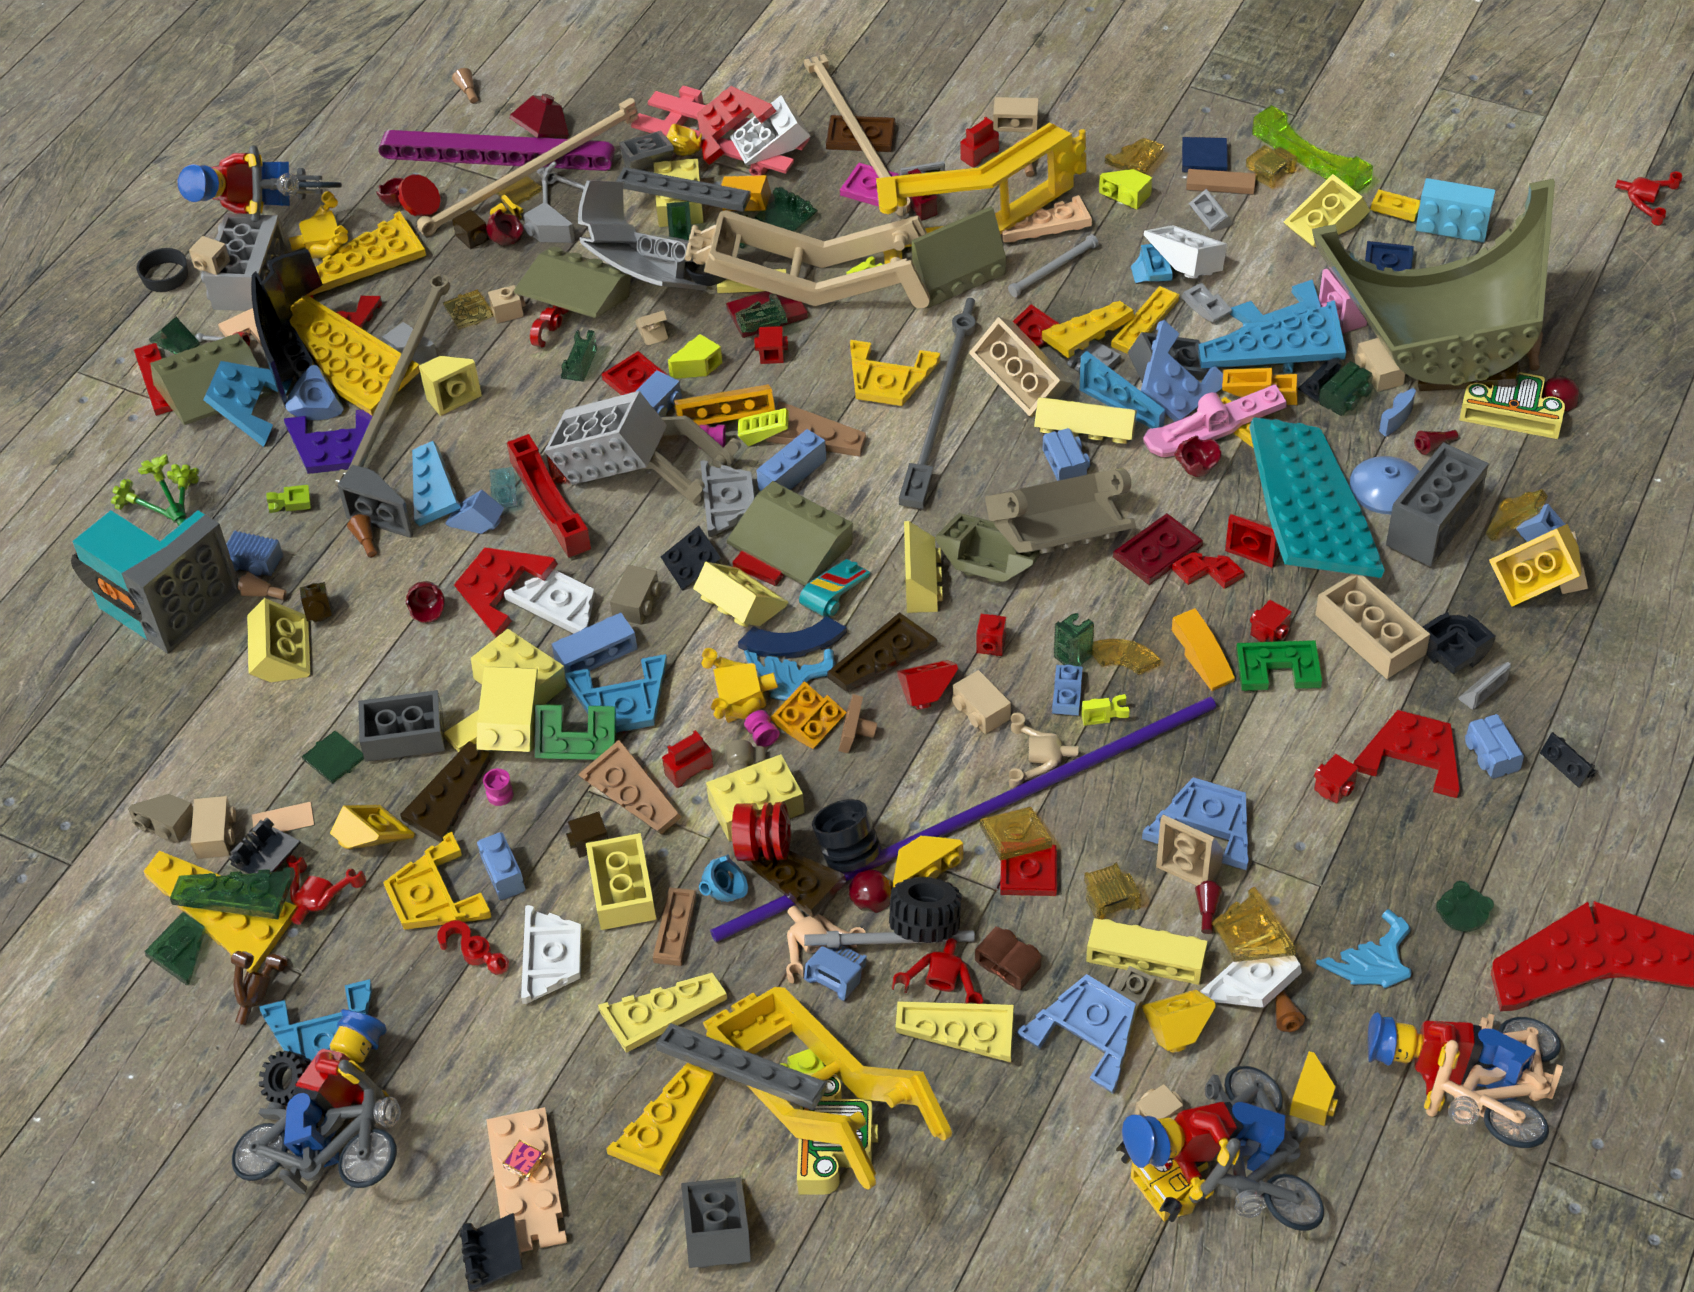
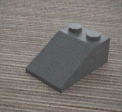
M662 131L619 142L625 167L645 171L647 167H654V162L671 161L674 151L673 145Z
M1141 332L1127 352L1142 383L1147 363L1151 361L1153 353L1151 348L1157 334ZM1177 337L1168 354L1197 380L1204 379L1210 368H1201L1198 354L1200 341Z
M352 464L338 483L346 518L351 519L357 514L368 515L371 518V526L411 538L413 531L405 501L375 471Z
M742 1178L681 1183L689 1268H706L714 1265H735L742 1262H751Z

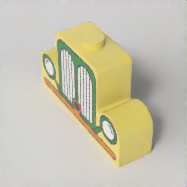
M1519 372L1517 386L1500 387L1492 385L1491 389L1481 383H1473L1467 386L1459 420L1558 439L1565 404L1556 397L1541 398L1545 381L1544 377Z
M834 1075L826 1080L828 1089L815 1109L811 1110L800 1106V1110L851 1116L857 1111L862 1113L866 1120V1125L858 1129L857 1134L872 1163V1143H878V1124H873L872 1102L864 1099H842L840 1080ZM799 1138L798 1194L825 1195L834 1192L840 1182L839 1167L852 1168L842 1146Z

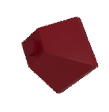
M532 95L509 116L510 120L537 138L568 139L569 136L562 105L554 101L555 98L551 95Z

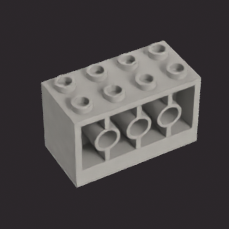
M225 214L222 223H219L217 237L214 239L225 243L230 262L218 275L202 270L201 279L206 285L207 299L211 301L213 310L247 311L253 308L251 295L252 274L256 271L261 281H263L270 273L267 262L286 254L287 247L277 215H260V220L253 222L251 215Z
M637 391L565 410L544 452L570 483L574 485L646 468L667 425L642 393Z

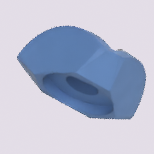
M311 365L302 374L292 388L286 403L288 412L297 417L306 416L307 420L333 418L340 415L344 410L334 388L317 365Z

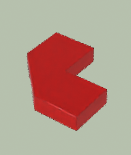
M1192 552L1172 564V570L1187 585L1209 574L1225 589L1244 578L1245 573L1230 557L1222 555L1207 557L1202 556V553Z

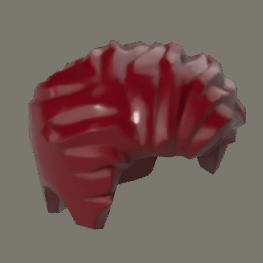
M502 209L490 215L486 227L490 239L503 246L512 245L519 241L524 232L523 224L516 215L504 214Z
M1195 435L1188 440L1182 441L1174 454L1175 459L1188 474L1194 477H1202L1212 471L1219 462L1222 452L1220 445L1213 439L1201 440L1198 435Z

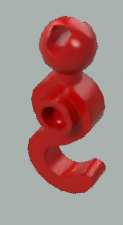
M552 305V307H547L545 311H542L540 318L536 319L532 324L530 330L531 344L541 348L545 347L546 342L541 338L542 330H557L562 324V315L568 313L569 310Z
M452 920L446 922L438 930L437 939L442 950L447 949L449 936L452 934L462 935L461 951L464 960L468 964L481 965L486 963L488 970L495 975H501L509 968L508 958L502 953L492 954L488 940L482 936H472L470 928L465 922Z

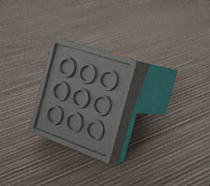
M112 510L72 541L76 550L71 556L72 567L80 580L92 590L99 609L167 654L241 592V590H238L239 581L220 524L199 510L161 541L155 539Z

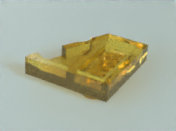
M1142 138L1134 144L1122 147L1121 152L1114 156L1111 153L1105 156V164L1122 170L1134 169L1146 174L1163 153L1164 145L1147 138Z
M1541 489L1535 492H1526L1522 496L1512 499L1507 498L1499 504V509L1486 532L1488 538L1493 541L1498 538V533L1502 528L1509 526L1512 530L1524 521L1539 514L1548 497L1547 494Z

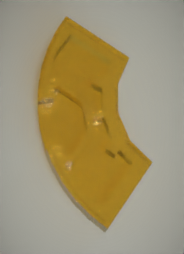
M1103 639L1088 644V650L1101 667L1122 665L1139 675L1159 666L1161 659L1152 650L1130 640Z

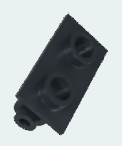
M1331 358L1328 362L1326 361L1298 389L1318 402L1345 377L1346 374L1340 371L1342 367L1341 359Z
M1554 732L1550 734L1540 751L1542 756L1578 788L1581 787L1586 777L1592 779L1597 773L1594 769V764H1590L1582 756L1578 755L1565 742L1563 737L1559 738Z

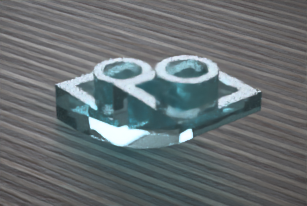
M514 467L489 470L491 497L504 508L518 507Z

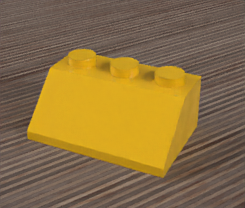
M1568 524L1489 560L1511 607L1582 575L1579 546Z

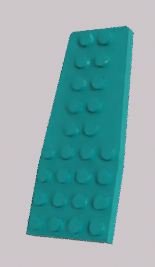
M1253 418L1249 429L1268 516L1284 564L1381 578L1385 569L1368 524L1322 430L1318 427L1302 423L1295 424L1278 419Z

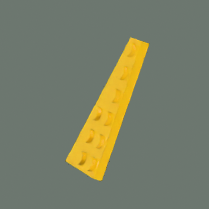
M398 211L393 214L394 218L388 222L382 221L377 224L378 228L376 230L364 232L340 247L339 253L332 257L330 255L322 259L323 263L316 266L323 285L307 295L311 296L357 279L426 256L425 248L401 212Z
M158 851L144 870L146 878L164 895L169 896L183 912L185 911L192 918L193 922L218 945L227 950L230 956L236 951H245L252 954L254 961L246 971H258L292 923L291 918L298 909L296 905L162 851Z

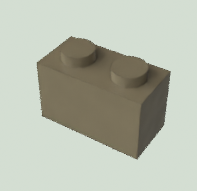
M633 565L627 566L610 601L612 616L622 613L627 622L642 625L645 616H648L651 612L654 597H658L661 590V582H658L656 570Z

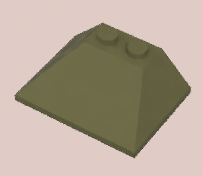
M958 513L936 535L935 539L956 570L963 571L967 576L986 577L987 580L994 583L1007 581L1032 566L1042 555L1039 550L1018 553L996 528L994 521Z

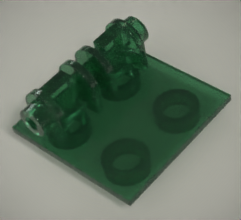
M776 187L773 190L775 199L767 205L766 210H761L755 215V218L761 222L794 232L818 210L813 208L809 200H804L793 192L789 193L783 187Z

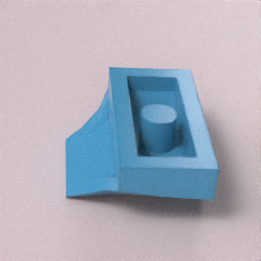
M1152 244L1141 245L1140 255L1131 265L1135 283L1171 281L1173 273L1170 263Z

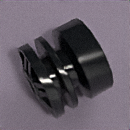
M846 799L834 802L821 809L813 818L812 827L819 845H821L827 866L838 872L855 871L865 867L880 854V841L872 826L873 822L868 809L862 801Z

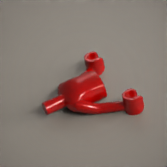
M1672 172L1669 180L1661 181L1637 177L1631 183L1617 179L1615 188L1628 191V197L1631 202L1652 218V224L1659 226L1663 223L1666 210L1661 207L1653 210L1642 201L1654 203L1660 187L1668 186L1672 190L1677 189L1682 181V173Z
M294 855L288 856L286 862L291 869L290 898L291 902L298 907L291 921L301 925L309 911L324 910L331 899L348 884H351L354 888L362 887L367 881L363 871H359L356 875L354 869H348L346 877L335 885L324 878L309 876L299 889L300 873L306 870L307 864L303 857H300L297 861Z
M953 938L946 940L943 952L935 951L928 953L906 973L899 972L893 977L892 990H894L897 983H902L905 985L904 993H907L910 980L929 964L925 980L929 987L940 991H953L956 979L960 973L967 994L965 1003H983L982 995L974 990L966 963L954 955L957 940Z

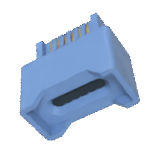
M839 945V948L829 949L821 946L806 962L804 980L809 983L818 982L837 992L838 998L844 1001L860 984L861 972L866 966L867 956H862L843 945Z

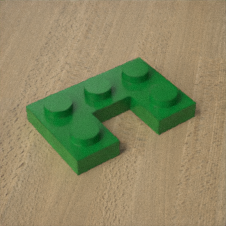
M1316 640L1236 644L1241 691L1268 690L1267 669L1283 668L1292 669L1295 689L1321 688L1322 677Z
M535 705V758L596 760L616 743V706L589 705L588 732L563 731L564 705Z

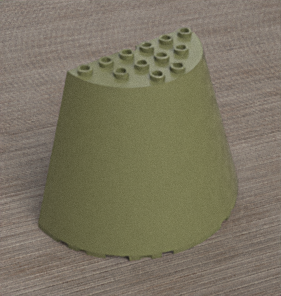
M1554 178L1529 183V192L1524 205L1525 212L1517 217L1515 220L1516 226L1513 230L1508 228L1495 240L1496 245L1489 250L1487 247H1484L1475 256L1464 257L1435 267L1405 269L1403 271H1394L1392 268L1385 267L1384 271L1378 270L1375 264L1363 259L1356 260L1350 250H1345L1343 242L1337 233L1336 224L1312 229L1314 242L1320 255L1394 362L1410 377L1434 384L1460 385L1476 380L1482 381L1520 360L1529 352L1539 338L1543 324L1555 189Z

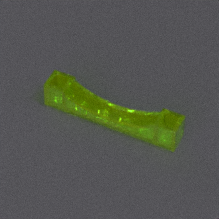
M1270 105L1253 117L1252 135L1327 180L1333 174L1357 193L1371 184L1373 165L1358 156L1353 158L1340 156L1310 144L1290 127L1287 122L1288 115L1276 107Z

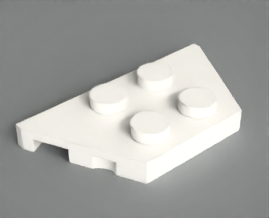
M553 570L545 581L540 578H532L524 582V587L512 591L510 588L504 592L506 600L573 634L588 627L595 597L593 588L556 570Z
M530 905L525 907L521 991L523 1004H528L581 978V924L571 920H563L552 913L548 915L539 913Z
M1273 926L1200 992L1214 1000V1002L1264 1008L1302 973L1301 966L1296 957L1291 954V949L1287 942H1284L1281 938L1279 929Z

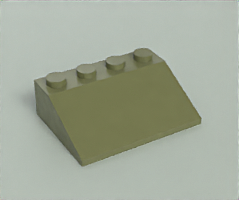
M992 206L912 240V262L930 295V302L927 308L1006 274V255Z
M549 247V249L538 255L514 289V293L597 318L629 297L631 275L620 271L612 265L603 263L600 259H589L582 257L580 253H569L562 251L560 247Z
M238 333L150 363L154 386L183 425L219 413L203 399L220 361L259 368L249 346ZM263 386L258 399L272 395L271 389Z
M772 481L757 494L728 537L727 544L776 568L793 580L807 585L852 545L853 523Z

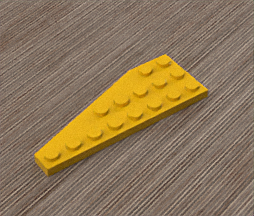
M305 295L291 306L293 313L289 320L291 325L295 328L306 350L338 395L373 415L402 353L310 296ZM411 361L397 393L420 372V365L415 361Z

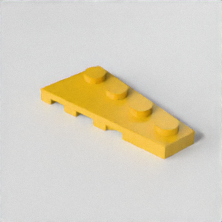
M1121 301L1112 302L1108 306L1094 309L1090 313L1074 317L1067 322L1056 324L1049 329L1043 330L1042 340L1069 359L1074 356L1076 349L1083 350L1087 348L1089 341L1094 338L1099 340L1105 336L1107 330L1114 331L1134 318V310Z
M686 1063L662 1089L661 1095L654 1102L651 1101L644 1108V1113L623 1130L624 1134L606 1148L607 1154L661 1176L714 1080V1073Z

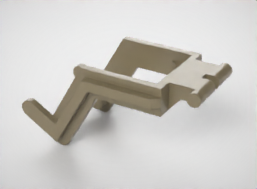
M687 416L661 417L667 425L662 436L686 435L713 459L712 463L716 468H721L722 465L730 467L733 464V455L741 447V443L737 439L732 438L723 448ZM656 450L648 466L641 468L654 469L691 503H698L703 498L704 482L700 479H695L691 482Z

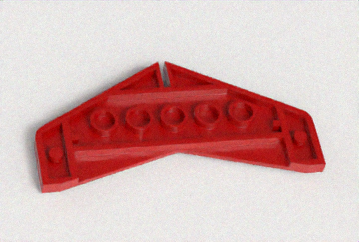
M1596 901L1592 905L1596 924H1594L1589 903L1586 902L1494 959L1491 967V977L1500 1012L1515 1011L1527 1007L1531 1001L1596 979L1629 977L1694 988V935Z

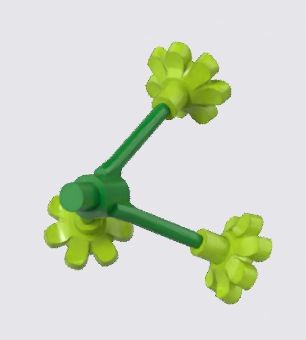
M167 454L153 458L152 462L145 460L141 463L142 467L138 469V472L141 475L153 474L155 480L159 481L170 503L166 510L144 501L134 494L135 490L132 489L133 482L130 479H123L120 487L115 486L112 492L116 495L111 499V504L115 505V509L121 510L128 502L138 503L172 519L173 523H177L179 526L187 517L184 505L185 491L191 483H198L200 478L198 476L199 469L192 468L190 470L191 466L182 465V468L178 464L171 465L172 471L167 472V478L171 479L173 483L178 484V489L180 490L179 503H175L164 480L165 475L162 471L164 465L169 463Z

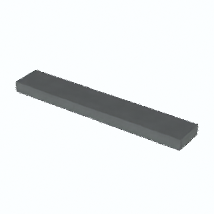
M626 167L623 168L616 182H624L623 189L742 212L751 198V192L748 190Z
M672 1023L669 1024L656 1042L657 1051L811 1110L815 1109L828 1089L826 1081Z

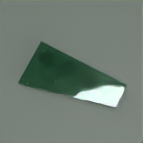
M291 867L283 868V871L271 872L270 869L258 870V873L242 874L241 871L230 872L226 876H216L215 873L181 875L178 877L169 899L172 905L279 919L296 873L294 868Z

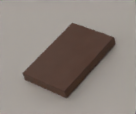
M831 115L826 138V150L863 151L841 115ZM855 116L875 151L891 152L896 124L895 118Z

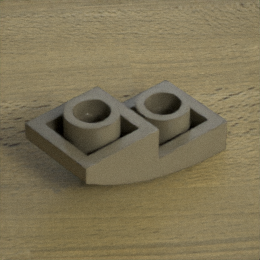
M1129 966L1118 989L1115 988L1114 991L1136 1003V1017L1150 994L1156 979Z

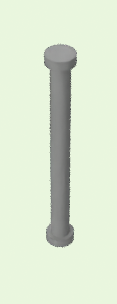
M1090 234L1079 245L1018 283L1010 284L1008 286L1009 293L1013 297L1019 296L1021 291L1086 250L1097 247L1099 245L1098 239L1095 235Z

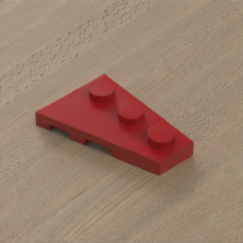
M1032 304L1013 320L1038 348L1048 344L1042 340V331L1059 324Z

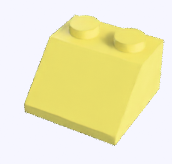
M438 356L419 366L426 399L440 416L482 396L473 359Z

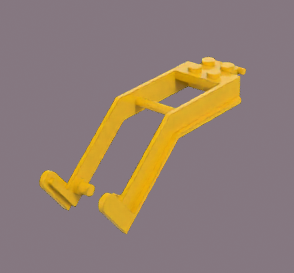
M1049 122L978 168L876 178L879 210L884 214H892L897 211L898 206L903 207L907 205V197L990 189L999 185L1001 210L996 212L995 216L1001 235L1004 230H1009L1016 223L1021 222L1027 216H1030L1073 188V175H1081L1087 172L1086 152H1084L1086 150V131L1080 129L1079 135L1072 138V133ZM1047 154L1048 179L1009 204L1008 178ZM944 226L928 227L925 230L928 234ZM894 248L883 251L885 264L890 263L894 257L902 260V250Z
M773 987L758 997L755 993H751L731 1005L733 1012L730 1013L727 1009H724L703 1022L704 1027L707 1029L706 1037L751 1054H756L793 1031L826 1065L821 1070L812 1074V1077L826 1081L836 1075L859 1099L887 1102L891 1108L898 1104L916 1105L919 1107L934 1137L945 1141L952 1136L951 1128L923 1071L863 1066L784 987ZM748 1086L796 1138L841 1145L860 1184L867 1190L876 1185L875 1169L857 1134V1130L866 1125V1120L862 1113L857 1111L851 1116L794 1109L789 1104L790 1101Z

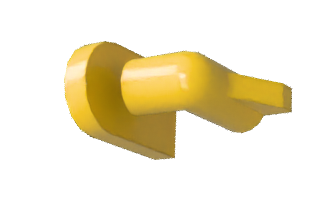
M506 195L501 197L505 206L499 203L490 210V215L499 209H502L504 213L507 211V207L519 220L522 218L520 214L524 212L523 208L512 203Z

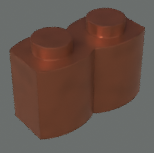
M995 926L975 949V961L980 966L998 975L1004 982L1017 990H1021L1041 968L1042 956L1038 949L1031 944L1026 945L1019 942L1015 934L1008 929Z

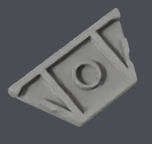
M703 460L700 463L702 481L705 484L703 491L708 537H712L738 524L754 500L753 484L750 471L735 470L725 465H722L721 468L709 466L708 461Z

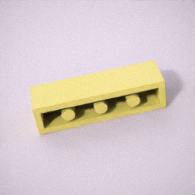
M1038 397L1034 427H1040V432L1051 433L1055 432V430L1069 428L1074 437H1077L1079 433L1088 434V439L1103 440V436L1113 437L1112 442L1127 444V439L1132 440L1134 437L1137 410Z
M1094 918L1087 945L1086 962L1127 970L1131 966L1148 975L1199 985L1206 956L1207 941L1200 940L1194 936L1186 937L1171 934L1168 931L1146 929L1139 925H1126L1109 919L1101 920Z

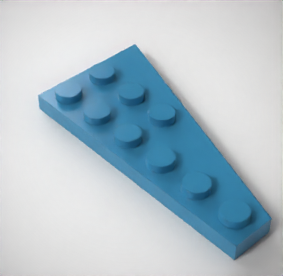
M1335 300L1327 302V306L1318 309L1316 307L1309 308L1306 313L1300 315L1290 314L1259 324L1257 329L1249 331L1247 328L1239 331L1238 335L1232 337L1222 336L1198 345L1201 368L1330 360L1331 358L1345 359L1346 356Z

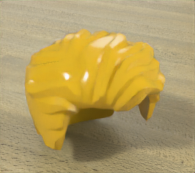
M678 124L671 125L666 137L673 145V152L676 155H692L700 150L702 133H700L697 139V134L694 130Z

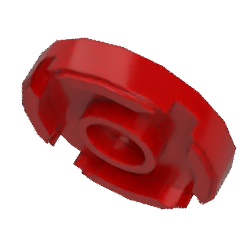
M412 174L405 177L399 184V201L403 208L411 215L429 217L440 207L441 198L435 184L427 177L420 174Z

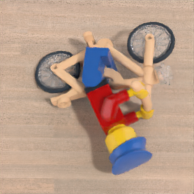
M1379 1012L1372 1015L1368 1024L1369 1063L1377 1060L1390 1066L1392 1061L1409 1063L1414 1058L1415 1070L1422 1075L1426 1083L1427 1097L1424 1108L1427 1115L1433 1117L1437 1115L1438 1111L1442 1110L1445 1102L1444 1093L1447 1092L1455 1098L1449 1105L1448 1114L1458 1124H1473L1480 1115L1484 1118L1487 1129L1495 1138L1517 1148L1537 1147L1547 1139L1549 1125L1542 1113L1533 1106L1515 1099L1522 1096H1529L1534 1101H1539L1543 1098L1553 1099L1563 1066L1556 1064L1553 1074L1543 1071L1542 1063L1556 1058L1561 1050V1041L1558 1035L1548 1025L1533 1018L1514 1017L1504 1021L1497 1031L1492 1029L1494 1015L1488 1014L1487 1018H1481L1479 1025H1473V1023L1425 1021L1422 1023L1420 1033H1417V1029L1411 1024L1395 1022L1393 1017H1382ZM1477 1086H1479V1087H1484V1086H1485V1087L1488 1088V1089H1484V1090H1477V1091H1475V1089H1476Z

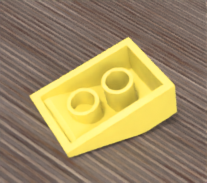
M1332 174L1284 221V224L1312 247H1316L1312 233L1313 228L1336 224L1337 233L1340 235L1354 228L1370 210L1360 194Z
M484 667L477 721V750L530 752L535 749V705L537 704L538 669Z

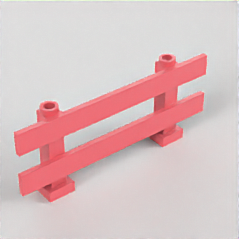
M682 86L679 90L680 98L655 91L648 100V105L670 111L669 115L665 120L639 113V118L631 123V128L648 133L662 131L667 136L672 124L683 126L689 117L698 120L697 113L705 106L702 91ZM744 118L731 130L737 131L751 119ZM692 129L696 132L698 139L700 136V132L698 130ZM810 137L795 149L802 151ZM719 138L716 141L724 151L723 155L743 161L732 140ZM777 155L751 164L749 172L752 176L765 175L768 169H772L786 174L794 163V159Z

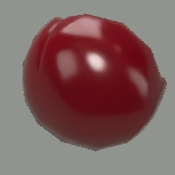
M393 178L378 186L379 192L376 191V194L386 206H401L398 198L400 195L398 186L403 178Z
M1564 376L1552 377L1544 383L1542 399L1546 397L1559 398L1565 404L1564 412L1576 408L1578 404L1579 387L1570 378Z
M423 581L417 582L409 588L406 595V605L413 619L427 623L433 622L441 616L445 599L438 585H435L433 582Z
M867 870L855 875L849 885V897L860 910L869 908L874 913H878L889 907L893 887L888 878L880 871Z

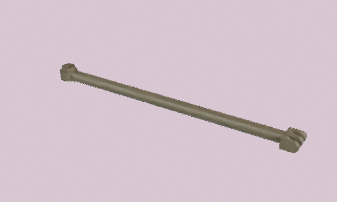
M441 274L431 278V291L349 468L352 464L359 467L364 466L441 296L447 294L450 289L447 276L443 275V283ZM340 469L335 480V486L338 487V483L348 470Z

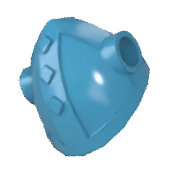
M728 854L710 861L703 872L699 890L705 896L710 895L717 900L729 902L743 898L748 892V884L742 870L730 859ZM728 871L732 872L733 879L730 878Z

